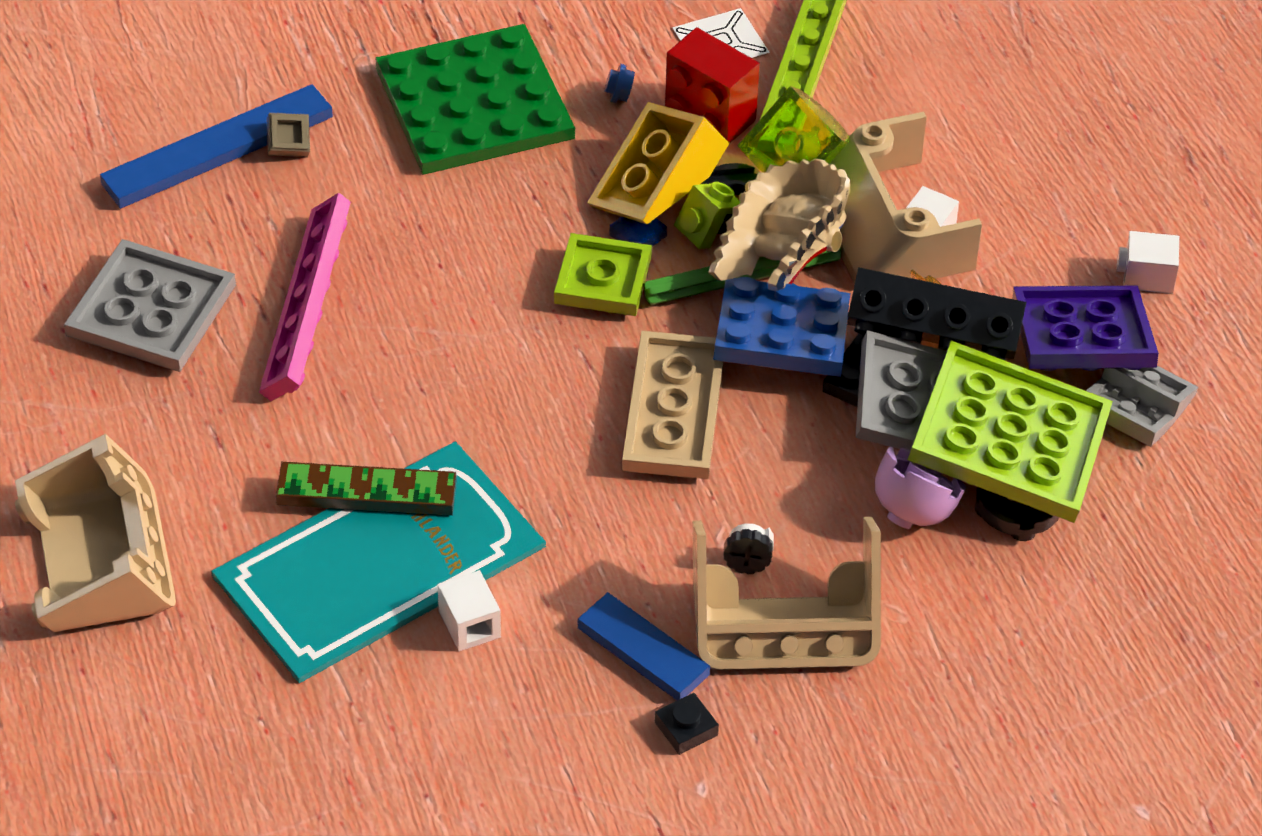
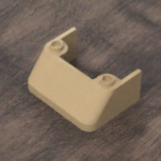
M924 112L863 124L825 160L828 164L835 165L837 169L845 170L847 177L850 178V193L844 208L847 217L843 227L840 228V232L842 235L841 258L854 284L858 267L922 281L976 270L982 223L979 218L940 227L935 216L926 209L911 207L897 210L878 173L921 163L927 118Z
M863 517V561L843 562L831 571L828 577V597L739 599V586L735 574L723 565L706 564V533L701 520L692 521L693 593L697 648L701 659L709 664L710 667L715 669L862 666L876 658L881 646V531L873 517Z

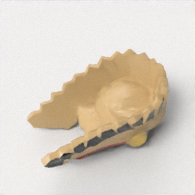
M803 159L799 164L790 160L783 166L770 164L765 173L758 172L755 180L745 183L746 192L739 195L740 204L733 207V216L726 222L727 232L720 236L722 245L715 250L716 260L711 263L708 273L715 279L723 281L743 275L751 276L759 257L781 260L779 266L772 272L768 280L769 290L779 291L784 289L786 284H792L801 270L816 256L825 251L837 252L842 244L840 228L843 227L847 217L844 208L850 193V178L847 177L845 170L837 169L835 165L828 164L822 159H813L810 162Z

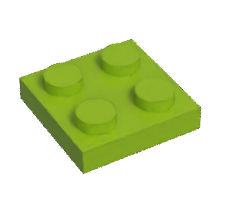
M571 233L554 291V304L636 316L652 257V245Z

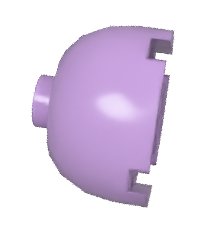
M888 447L875 477V492L882 506L889 511L888 519L903 528L910 529L913 524L929 526L938 524L948 518L958 505L966 489L963 481L954 478L951 482L942 476V473L907 460L911 451L909 449L900 448L898 454L895 455L893 447Z

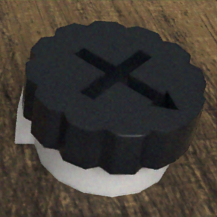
M755 524L736 526L731 530L729 537L724 542L723 556L724 560L727 561L726 565L738 573L754 574L755 572L765 570V567L769 566L772 562L774 534L770 528L763 529Z

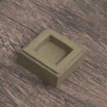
M268 114L267 146L269 156L308 157L310 153L309 114Z

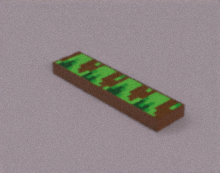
M281 461L276 503L282 506L453 516L457 474L453 471Z

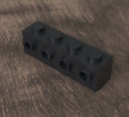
M858 267L847 325L855 326L854 331L865 335L867 330L879 334L884 332L897 335L896 338L921 344L922 340L937 343L938 349L945 351L948 350L950 342L954 341L1002 360L1006 358L1014 359L1026 302Z

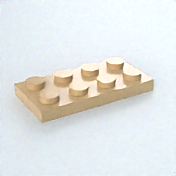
M641 331L622 457V471L709 479L724 362L713 360L716 338Z

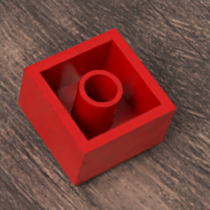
M696 27L667 51L665 107L705 117L730 144L756 121L760 62Z

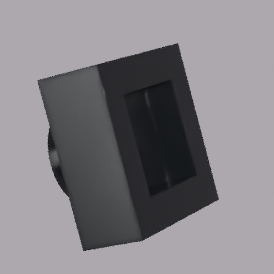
M695 693L655 711V724L679 755L718 736L719 724Z

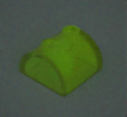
M789 86L737 146L761 172L765 173L770 164L783 166L788 160L799 164L803 159L808 162L813 159H822L830 164L850 142V137L842 125L823 106L803 91Z

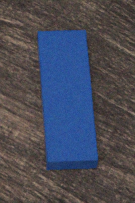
M609 592L578 618L579 630L675 700L689 695L710 675L709 664Z

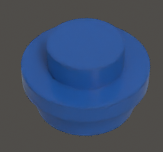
M621 63L617 71L610 69L604 92L611 94L610 102L616 103L617 100L627 102L634 81L635 71L627 70V66Z

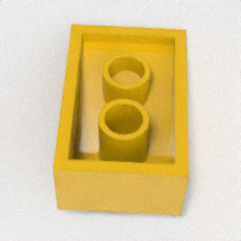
M647 102L587 203L593 208L648 224L687 195L693 185H699L710 177L728 147L729 142L705 117Z

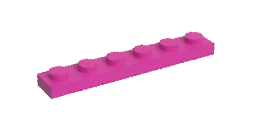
M340 193L311 209L259 393L271 402L286 393L296 391L305 378V364L314 346L312 339L316 325L322 317L321 307L325 293L331 284L329 278L333 264L339 256L338 246L341 235L347 226L346 217L351 202Z

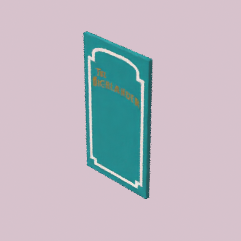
M456 441L404 468L456 472L457 483L453 516L329 508L211 571L214 581L224 590L298 683L307 680L439 607V583L448 581L457 575H466L479 570L486 581L546 547L544 538L539 535Z

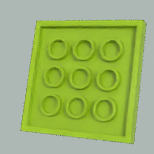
M951 341L907 460L962 480L970 485L999 494L1010 500L1044 511L1052 516L1075 523L1113 401Z

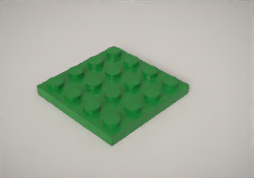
M525 24L375 58L378 75L422 175L575 139V126Z

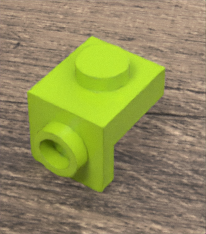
M720 182L693 185L674 226L698 249L710 248L726 215L733 214V207L739 205L740 200L734 196V191L729 186Z

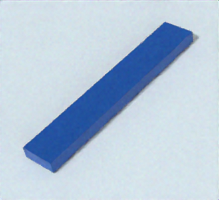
M313 84L101 173V185L121 209L267 146V116L269 113L309 114V127L332 118V106Z

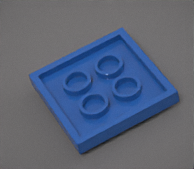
M750 277L728 279L725 281L713 360L841 377L850 293L839 292L833 288L816 289L801 287L793 283L786 284L784 289L779 291H772L768 288V282L756 281Z

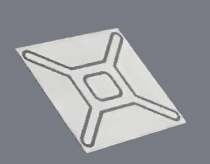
M741 8L672 27L680 41L698 27L751 58L770 53Z

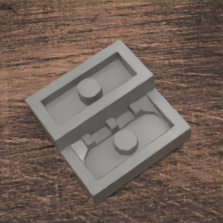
M1157 366V368H1141L1139 370L1104 368L1101 379L1086 391L1113 401L1106 422L1108 425L1151 447L1183 413L1196 395L1198 387Z

